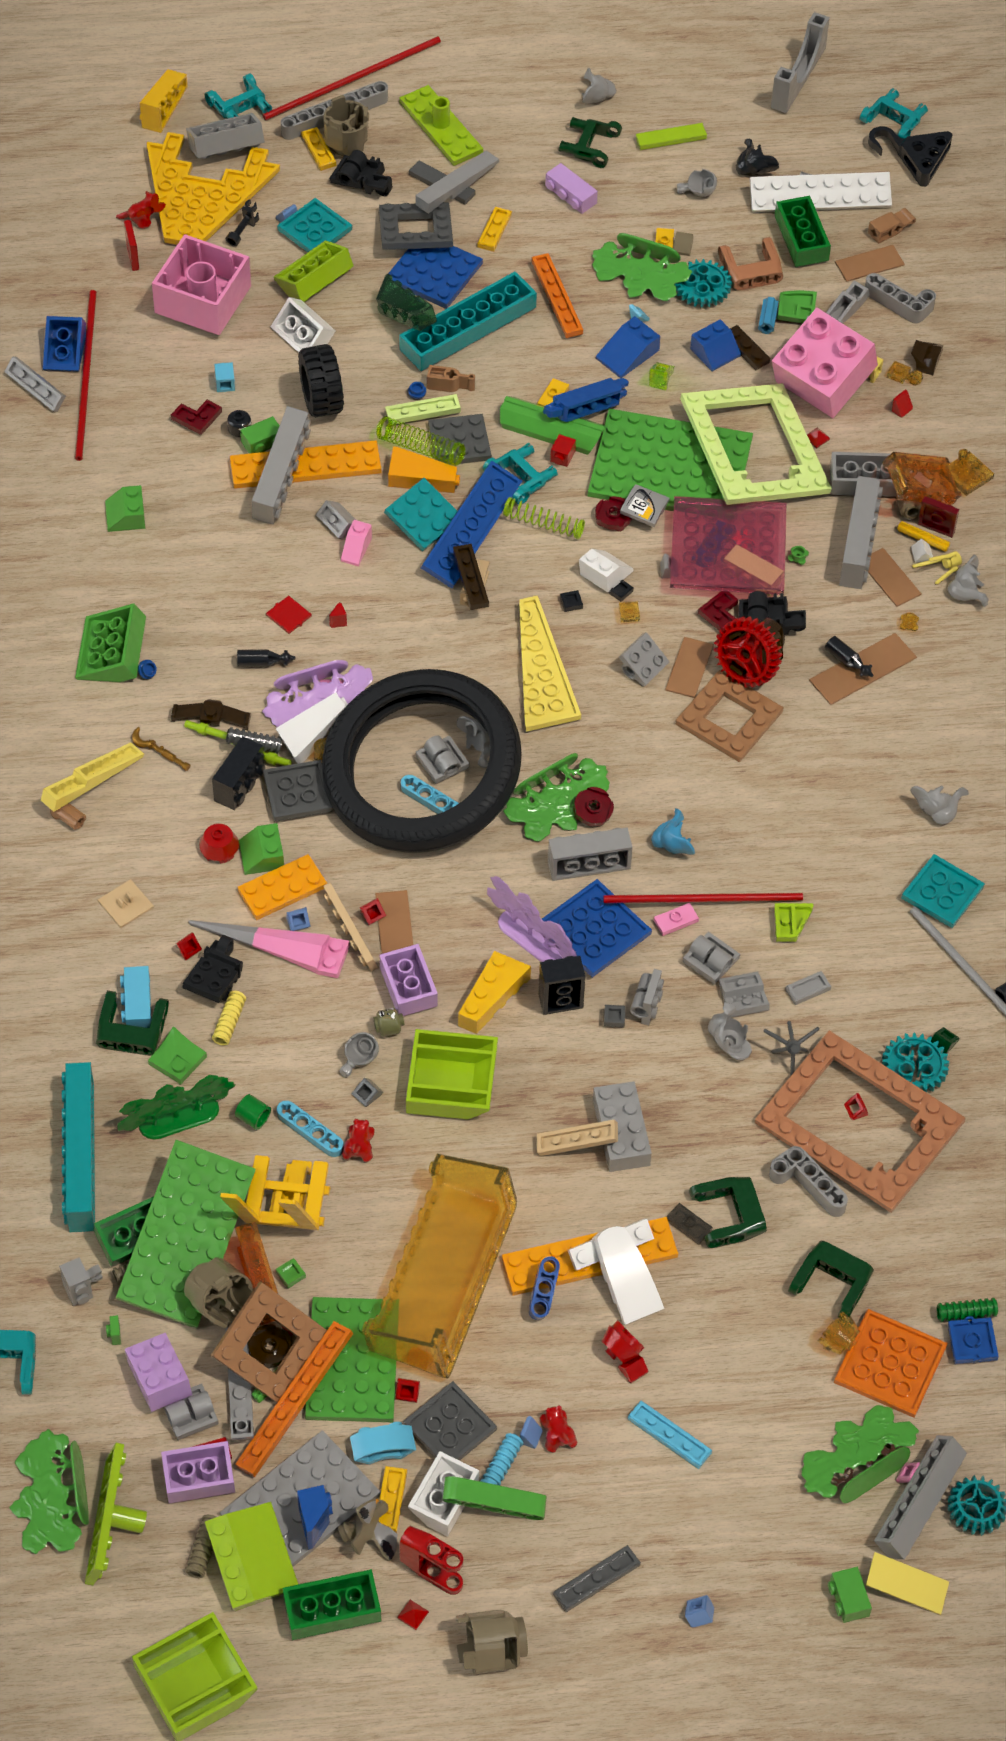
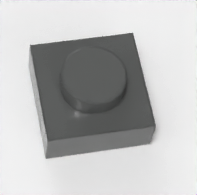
M605 1005L604 1026L624 1027L625 1006Z

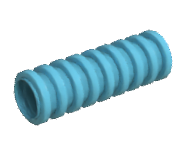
M512 1433L505 1435L502 1445L496 1451V1456L492 1458L493 1462H490L480 1482L501 1485L504 1475H507V1470L511 1467L510 1464L514 1462L513 1458L517 1457L520 1447L523 1446L524 1442L519 1436Z

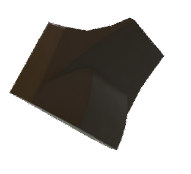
M916 340L911 352L916 362V371L933 376L944 345Z

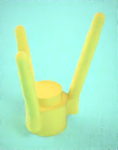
M954 551L949 554L929 558L928 561L913 564L912 567L917 568L942 561L943 566L950 570L935 581V584H939L950 574L958 571L957 566L962 564L960 554Z

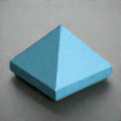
M633 304L629 305L631 319L635 316L642 322L650 320L639 307Z

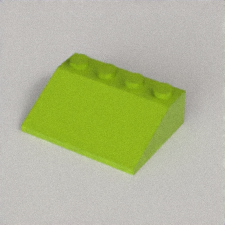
M271 1502L227 1513L205 1521L234 1611L283 1594L282 1588L298 1585Z

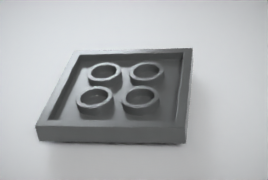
M483 414L428 420L435 460L456 465L487 461L489 458H492Z
M321 760L263 770L274 822L333 812L323 783Z
M454 1381L404 1421V1425L412 1426L413 1435L435 1458L439 1451L459 1461L497 1430L496 1424Z

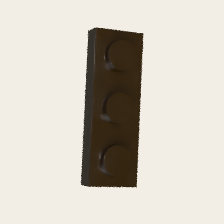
M738 325L730 328L741 356L755 371L770 363V357Z

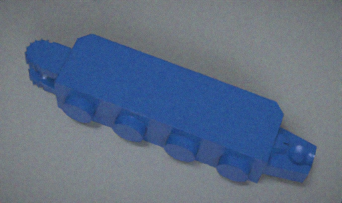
M608 378L553 396V402L544 406L543 413L549 418L558 417L562 421L569 422L619 405L620 398L627 395L625 387L628 386L629 381L624 378L616 380Z

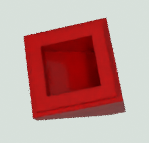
M906 389L893 399L892 412L899 417H904L913 409Z

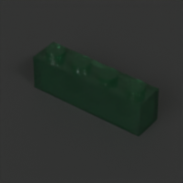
M389 273L385 275L376 298L377 308L381 315L418 331H422L437 322L433 306L419 295L415 296L411 289L401 287L402 283L398 280L393 281L392 275Z

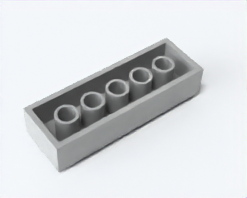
M287 406L252 499L253 519L273 525L275 519H279L282 508H280L281 503H285L287 498V487H291L293 482L292 473L298 469V457L303 455L305 449L304 441L308 440L311 429L309 427L311 420H308V412Z
M858 476L839 586L862 590L863 582L867 583L871 560L869 556L872 553L876 531L874 527L877 525L881 499L877 498H881L883 487H879L880 479Z

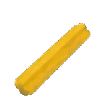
M901 521L897 527L899 532L917 540L922 538L930 546L944 552L949 549V541Z

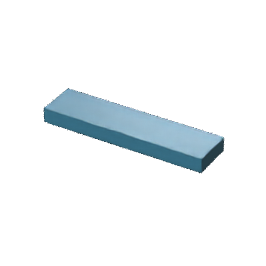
M640 1401L628 1415L629 1421L698 1469L701 1468L712 1454V1450L643 1401Z

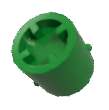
M247 1094L238 1104L235 1116L255 1130H258L268 1120L271 1107L253 1095Z

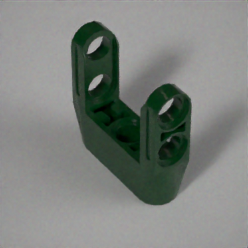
M107 990L98 1022L97 1046L114 1051L153 1055L161 1040L169 1000L160 998L156 1002L150 1028L113 1023L117 1008L116 991Z
M727 1177L696 1184L689 1189L691 1199L699 1202L729 1195L732 1197L740 1224L715 1229L707 1234L704 1239L708 1248H717L747 1241L767 1231L766 1221L750 1177Z
M819 1241L806 1257L791 1282L788 1292L795 1296L801 1293L816 1268L852 1286L841 1304L842 1308L838 1315L839 1319L846 1322L862 1297L874 1269L870 1264L826 1241Z

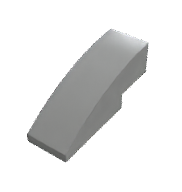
M854 280L846 291L841 292L826 313L838 321L846 322L870 296L869 289Z

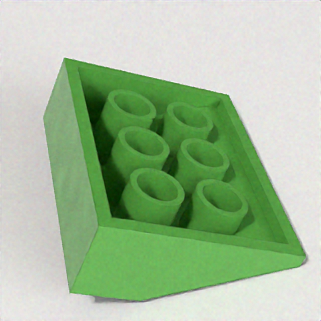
M134 603L86 616L75 676L77 680L122 682L137 677L146 615Z

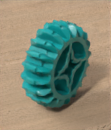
M974 1475L971 1481L967 1477L963 1479V1483L958 1481L955 1486L956 1488L951 1489V1495L948 1497V1503H950L948 1511L952 1512L950 1515L951 1519H957L956 1526L963 1525V1532L971 1529L972 1535L975 1534L976 1530L979 1531L981 1536L984 1535L985 1530L988 1533H992L993 1528L999 1529L1000 1523H1003L1006 1519L1005 1491L999 1492L1000 1484L993 1486L992 1479L988 1482L984 1481V1475L980 1480H977ZM972 1492L971 1498L960 1501L964 1495ZM995 1509V1513L993 1515H991L988 1518H984V1514L986 1512H990V1510Z

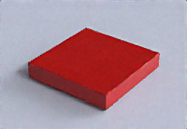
M124 220L126 246L132 271L139 270L138 250L132 223L130 220Z

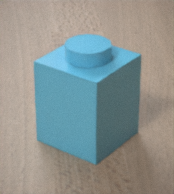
M233 362L214 364L217 392L235 391Z

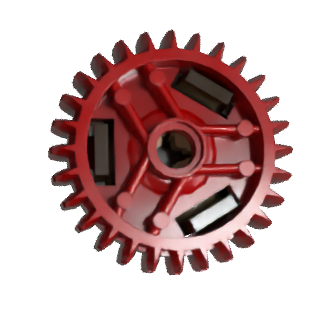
M743 616L728 622L719 630L720 633L716 635L717 640L714 642L717 645L714 651L718 652V654L714 658L719 659L720 662L717 665H722L723 669L721 672L726 671V677L731 676L732 682L737 680L738 685L741 683L744 684L745 688L749 686L753 688L767 683L776 675V672L780 669L778 665L782 663L785 637L782 627L775 620L767 617L759 621L758 618L752 620L751 616L746 619Z

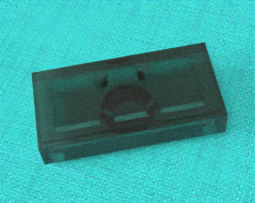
M680 1203L667 1216L668 1223L698 1245L702 1243L705 1236L711 1233L713 1229L711 1225Z

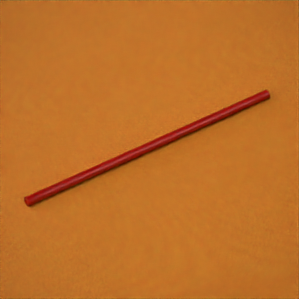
M439 36L266 112L263 114V118L265 121L441 43Z
M90 290L75 454L77 461L83 459L97 295L95 290Z

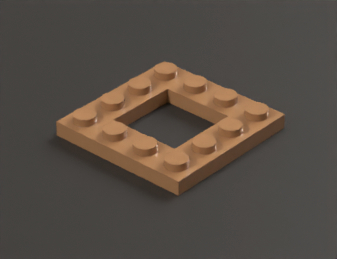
M719 670L676 719L675 724L729 757L741 762L782 714L784 707L750 687L745 688L744 684L740 683L738 685L737 680L732 682L731 676L726 677L727 674ZM724 696L754 713L736 735L706 719V716Z
M259 1282L211 1356L275 1403H278L327 1330L264 1283ZM265 1315L271 1317L297 1337L275 1372H272L243 1350Z

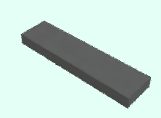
M420 160L409 169L410 176L429 186L447 176ZM468 187L454 199L466 205L476 195V190Z
M627 1545L555 1590L553 1595L564 1611L568 1612L639 1567L641 1562Z

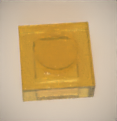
M638 601L619 603L621 622L640 621Z

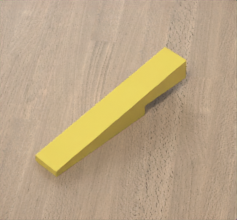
M130 742L75 768L73 775L44 788L41 801L55 812L143 758L144 753Z

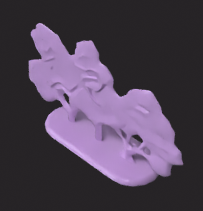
M335 660L284 675L274 682V686L277 689H289V691L285 694L276 691L269 693L266 698L267 706L262 712L265 717L271 718L273 725L279 727L335 692L340 698L344 697L349 704L373 681L371 669H365L363 666L356 664L352 666L347 674L342 675L340 673L348 668V662ZM332 676V680L329 683L318 681ZM339 678H342L344 682L340 683ZM311 682L314 683V687L310 691L303 692L298 689V686ZM295 692V699L289 703V695L291 696Z
M498 876L490 877L496 890L488 887L487 895L496 907L506 910L500 915L498 920L499 928L504 934L541 962L548 959L556 960L567 956H577L562 926L553 921L544 922L539 916L540 912L532 904L529 895L519 892L518 896H516Z

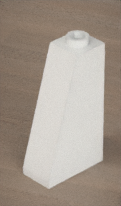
M336 692L276 728L283 743L297 764L303 763L327 739L334 722L348 705L345 698H340Z

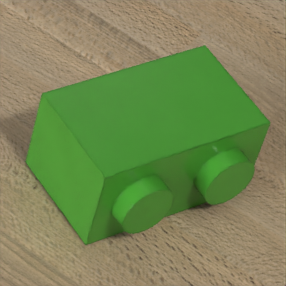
M272 416L240 430L241 443L248 453H259L272 448L280 425Z
M858 1566L833 1572L830 1582H828L830 1594L834 1595L837 1601L835 1603L837 1615L842 1616L844 1623L870 1617L872 1607Z

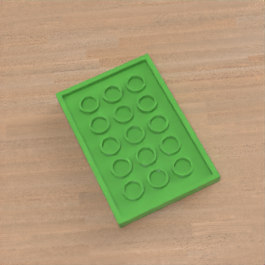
M313 1297L312 1320L326 1330L335 1321L352 1330L353 1335L306 1402V1420L394 1422L399 1300Z

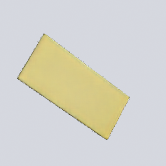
M874 1552L866 1586L939 1615L942 1613L949 1585L947 1580Z

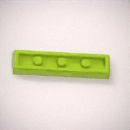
M703 123L636 134V141L640 150L707 139Z

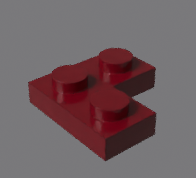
M208 399L197 411L181 403L171 414V420L202 435L222 413V407Z
M723 589L698 609V614L717 630H720L725 624L735 619L728 611L738 604V599L728 590Z

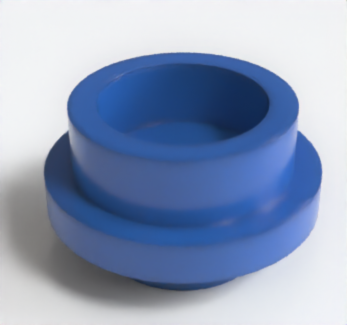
M413 382L408 388V394L414 399L423 398L426 395V387L421 382Z
M143 660L139 663L138 673L142 678L150 679L156 674L157 667L153 661Z

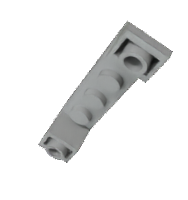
M247 1342V1344L245 1345V1347L243 1348V1350H244L246 1353L249 1354V1348H248V1342ZM228 1369L231 1440L254 1438L251 1384Z

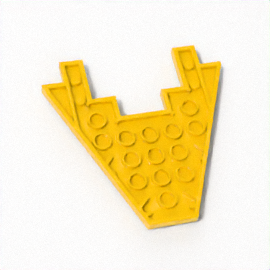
M167 132L163 144L147 141V151L155 193L159 196V202L166 204L164 210L159 212L164 243L178 245L184 234L206 242L245 205L247 200L251 199L280 171V164L266 162L269 155L268 149L251 147L243 171L226 168L222 180H215L190 175L192 162L177 160L185 140L184 135Z

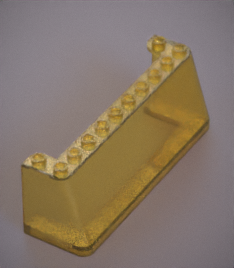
M436 1154L434 1161H431L429 1165V1173L431 1174L433 1185L431 1190H428L426 1193L424 1207L419 1210L417 1224L412 1227L410 1241L404 1246L403 1258L397 1263L396 1275L394 1279L390 1280L389 1292L382 1300V1309L375 1319L370 1318L368 1322L365 1321L362 1333L365 1336L366 1344L370 1351L448 1379L451 1376L516 1211L517 1197L509 1168Z

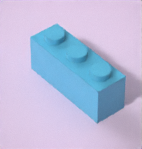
M149 966L124 967V975L120 976L121 988L125 989V993H121V1005H125V1010L121 1011L122 1023L150 1028L151 995Z

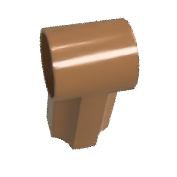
M69 803L55 812L50 809L51 816L54 819L62 820L74 830L80 829L86 820V815Z

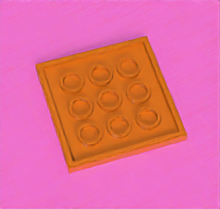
M867 1309L834 1379V1383L915 1418L948 1343Z

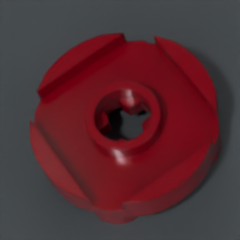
M612 496L608 500L604 501L602 499L599 501L595 509L597 525L609 530L623 531L632 521V518L620 514L625 499ZM616 511L617 515H611L610 513Z
M589 787L587 790L579 792L573 806L577 820L585 825L598 827L603 826L610 819L614 810V804L609 798V794L598 787ZM592 803H596V807L599 809L595 811L591 810L589 805H592Z

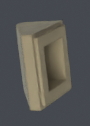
M676 232L673 249L681 255L690 256L693 234Z

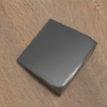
M364 1078L351 1094L367 1107L384 1092L372 1080Z

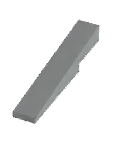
M487 150L416 194V206L429 214L446 199L450 198L453 200L499 163V159Z

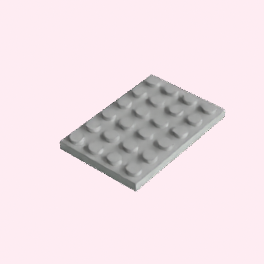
M322 1430L222 1510L220 1516L271 1502L292 1566L294 1567L338 1531L339 1525L343 1524V1522H349L357 1515L356 1509L369 1500L377 1499L381 1492ZM324 1485L325 1493L330 1492L333 1514L329 1515L330 1523L314 1548L308 1550L298 1509L297 1491Z

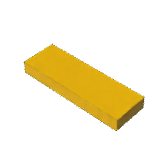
M317 127L301 132V137L320 171L337 166L334 156L325 144L324 138Z
M499 207L494 208L477 243L478 248L492 252L495 251L512 216V211Z
M385 1466L379 1500L385 1501L389 1508L379 1518V1522L397 1533L407 1469Z

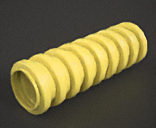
M230 991L228 994L229 997L226 1000L227 1002L212 1035V1040L219 1045H228L230 1043L236 1023L246 1001V996L242 992Z

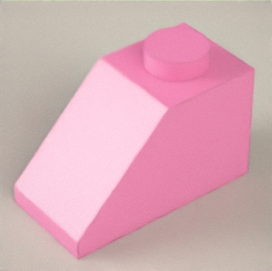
M353 520L346 536L341 562L359 567L372 540L371 524Z

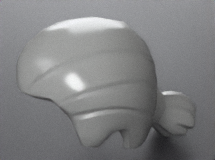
M702 169V171L694 170L689 176L688 183L677 184V193L682 194L686 191H691L698 196H709L716 189L717 177L706 169Z
M367 1032L356 1033L347 1041L345 1055L348 1060L339 1071L343 1077L347 1078L350 1076L352 1069L356 1065L369 1064L377 1057L379 1045L372 1034Z

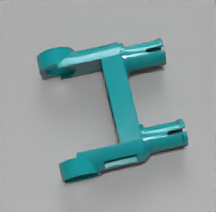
M251 73L243 76L247 92L223 101L217 92L213 90L204 94L207 104L210 107L214 106L225 119L237 117V114L255 106H258L263 114L266 111L272 110V106L266 101L265 94L259 89Z
M892 88L885 96L879 97L870 108L867 106L863 109L860 121L866 124L868 122L871 123L880 113L902 125L898 136L903 139L911 135V131L920 123L921 117L928 112V108L926 105L923 106V103H920L912 111L896 103L894 100L899 97V92L897 90L894 91V88Z
M527 443L518 450L512 449L497 459L489 458L482 467L485 471L490 462L493 461L504 469L510 467L525 482L518 487L519 489L516 490L512 497L513 499L515 498V502L518 505L521 500L522 504H524L532 493L544 487L548 480L558 475L553 465L542 472H537L524 459L535 452L530 443Z

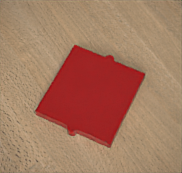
M289 595L281 602L275 603V606L266 612V616L288 634L299 626L301 627L306 620L312 617L309 611Z

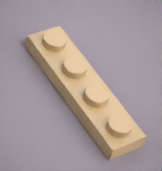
M614 1119L537 1134V1154L544 1156L618 1142V1122Z

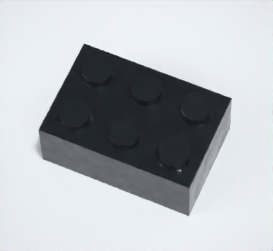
M243 736L240 738L212 778L215 802L234 811L238 805L244 802L247 792L253 789L258 776L263 775V770L265 769L263 745Z
M567 956L562 959H548L540 962L538 995L543 1015L583 1009L586 976L581 956Z

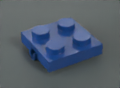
M968 1316L965 1320L948 1321L955 1364L998 1360L999 1355L991 1317L974 1319L972 1316Z

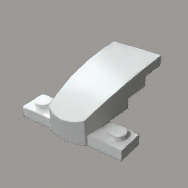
M646 1218L625 1227L615 1226L604 1229L597 1233L592 1240L568 1249L575 1270L600 1262L604 1280L608 1283L613 1302L617 1305L622 1322L625 1325L664 1309L650 1272L636 1247L654 1239Z

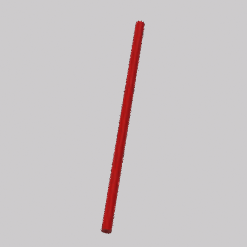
M803 893L603 895V903L803 901Z

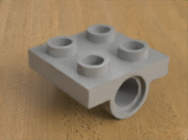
M647 632L637 638L619 656L624 663L622 665L624 674L632 680H637L642 687L647 685L670 662Z
M438 735L433 736L426 741L424 748L416 751L417 759L435 784L469 768V762L450 736L443 739Z
M708 931L704 936L699 935L694 940L689 952L683 957V962L715 984L740 958V953Z
M654 969L652 974L644 973L641 975L630 1009L634 1016L642 1018L641 1024L649 1026L651 1018H656L657 1004L661 1001L663 995L664 979H661V970Z
M203 1384L191 1387L192 1396L163 1407L177 1440L219 1424L208 1392L205 1391Z

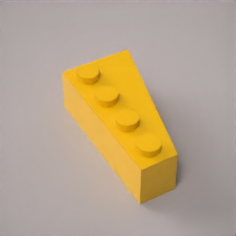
M494 951L458 1013V1026L477 1034L494 1017V1014L506 1005L508 999L520 990V987L531 979V966Z

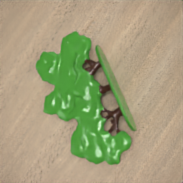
M882 1405L874 1406L865 1414L862 1426H858L852 1421L836 1422L835 1430L837 1434L834 1435L833 1444L837 1447V1450L835 1452L816 1450L804 1454V1467L802 1468V1476L806 1480L804 1487L807 1489V1492H818L823 1497L830 1498L838 1491V1484L846 1483L840 1493V1499L843 1503H849L904 1466L910 1457V1449L900 1447L895 1450V1448L914 1445L917 1439L916 1434L919 1433V1430L910 1421L894 1423L893 1409L883 1407ZM890 1444L891 1448L888 1449L885 1445ZM878 1455H885V1457L874 1464ZM859 1465H866L868 1467L853 1477V1471ZM847 1469H850V1474L846 1473ZM835 1473H841L847 1476V1479L843 1477L841 1478L842 1480L834 1478L833 1475ZM833 1480L837 1483L833 1485L831 1484V1481Z

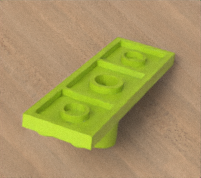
M429 85L399 97V103L453 166L483 153V147L450 110L449 99L438 96Z
M117 1442L105 1460L85 1584L92 1586L97 1579H101L103 1571H106L109 1558L106 1557V1551L110 1550L112 1544V1536H109L110 1527L142 1533L146 1523L147 1511L114 1504L117 1487L121 1486L123 1478L120 1468L124 1466L126 1460V1453L123 1452L124 1444Z

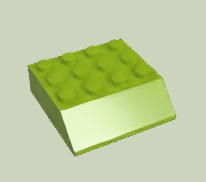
M415 1029L406 1096V1113L471 1119L489 1112L498 1037Z
M214 1612L132 1656L135 1670L176 1741H182L236 1711L258 1690Z

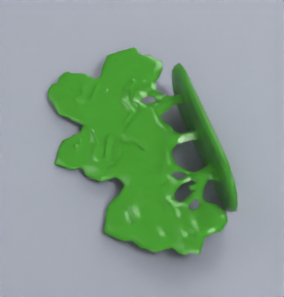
M619 233L617 235V241L624 249H618L614 242L609 241L604 243L601 249L593 250L592 257L595 260L592 266L596 271L598 280H612L619 275H624L623 284L628 288L629 298L640 296L646 289H650L654 297L662 301L670 300V298L677 295L674 284L687 281L692 273L686 262H679L681 257L673 248L626 233ZM631 251L645 256L641 259L634 258ZM621 252H622L623 254H624L625 252H627L624 257H621V258H617V257H616V256H617L618 254H620ZM652 258L659 259L660 261L655 262Z
M577 753L570 754L520 783L514 789L513 794L520 795L527 792L526 797L522 799L510 798L506 804L507 808L503 812L511 822H525V837L537 842L550 834L553 823L558 824L563 830H577V821L573 807L574 801L579 792L587 790L589 787H598L607 792L610 782L606 778L608 773L606 766L597 765L593 759L585 758L580 762L579 769H568L578 758ZM580 770H584L585 773L582 774V773H580L579 771H580ZM560 772L565 774V780L560 785H554L550 781L551 777ZM575 773H576V774L582 776V779H581V780L573 779V778L570 776V774H572V775L574 776ZM567 778L571 779L570 783L567 782ZM544 781L546 782V787L543 788L542 792L538 793L532 790L535 786ZM531 796L534 799L533 803L529 799Z
M50 1429L42 1432L38 1439L31 1440L26 1446L25 1451L20 1453L15 1460V1464L20 1472L30 1476L34 1481L32 1486H27L22 1490L19 1500H15L9 1509L18 1518L30 1519L26 1529L22 1532V1546L25 1550H30L34 1554L42 1550L47 1542H51L59 1552L74 1549V1543L78 1541L82 1534L81 1529L73 1524L72 1517L76 1512H78L83 1524H89L84 1465L79 1445L75 1440L71 1443V1460H69L63 1454L69 1444L68 1436L65 1434L54 1435ZM60 1450L61 1454L58 1455L55 1451ZM52 1458H60V1463L64 1462V1464L56 1465L52 1462ZM58 1468H62L59 1473H56ZM66 1468H72L74 1484L65 1486L61 1482V1475ZM71 1490L75 1491L76 1507L66 1503ZM69 1513L68 1518H66V1519H63V1518H62L63 1515Z

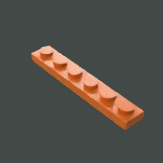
M549 253L533 256L531 262L565 337L570 338L582 335L583 327Z

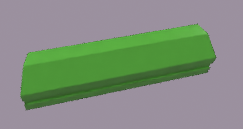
M506 396L500 407V423L503 429L554 444L558 435L561 434L576 439V451L586 455L592 451L605 428L603 424L583 418L569 422L562 421L558 417L549 418L543 413L544 406L512 396Z

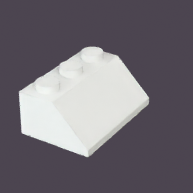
M291 297L287 299L270 326L298 352L302 348L328 344L336 332L302 300Z
M439 1451L408 1505V1509L427 1527L448 1537L465 1506L447 1503L442 1500L445 1477L453 1476L479 1481V1470Z

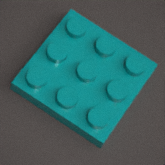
M317 198L308 202L277 225L279 232L306 252L311 251L325 240L335 243L353 230L351 223Z
M425 478L410 488L384 511L422 552L442 536L458 512Z
M933 854L903 892L901 899L953 928L983 890L985 883Z

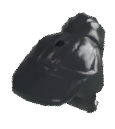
M745 139L744 144L747 148L740 154L736 162V170L739 174L746 175L752 173L762 175L779 169V162L776 158L764 155L760 144L757 146V150H755L752 139Z

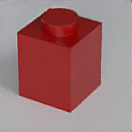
M559 434L551 448L550 462L568 467L576 452V439Z

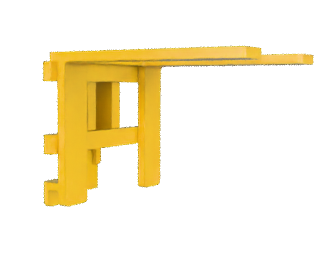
M256 1155L253 1163V1168L256 1170L249 1187L246 1203L237 1194L221 1193L220 1198L245 1223L319 1230V1226L324 1227L325 1221L324 1217H320L323 1196H329L330 1186H325L329 1164L323 1161H314L312 1169V1162L292 1160V1163L286 1166L283 1182L266 1180L270 1158L268 1156ZM307 1175H311L310 1184H305ZM265 1189L273 1190L269 1212L261 1211Z

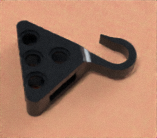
M879 126L870 131L868 144L882 156L883 149L875 138L879 136L887 137L917 183L922 187H926L949 152L953 135L949 131L908 136L902 139L891 128Z

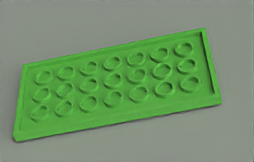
M175 1140L115 1299L197 1329L202 1314L192 1306L190 1300L185 1296L184 1287L186 1279L199 1264L209 1262L215 1257L223 1259L239 1216L220 1198L221 1193L237 1194L244 1201L256 1169Z

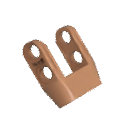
M771 237L762 238V253L766 261L737 266L730 247L727 245L718 247L721 264L724 266V271H729L728 275L731 276L732 285L736 290L776 284L783 279L780 258Z

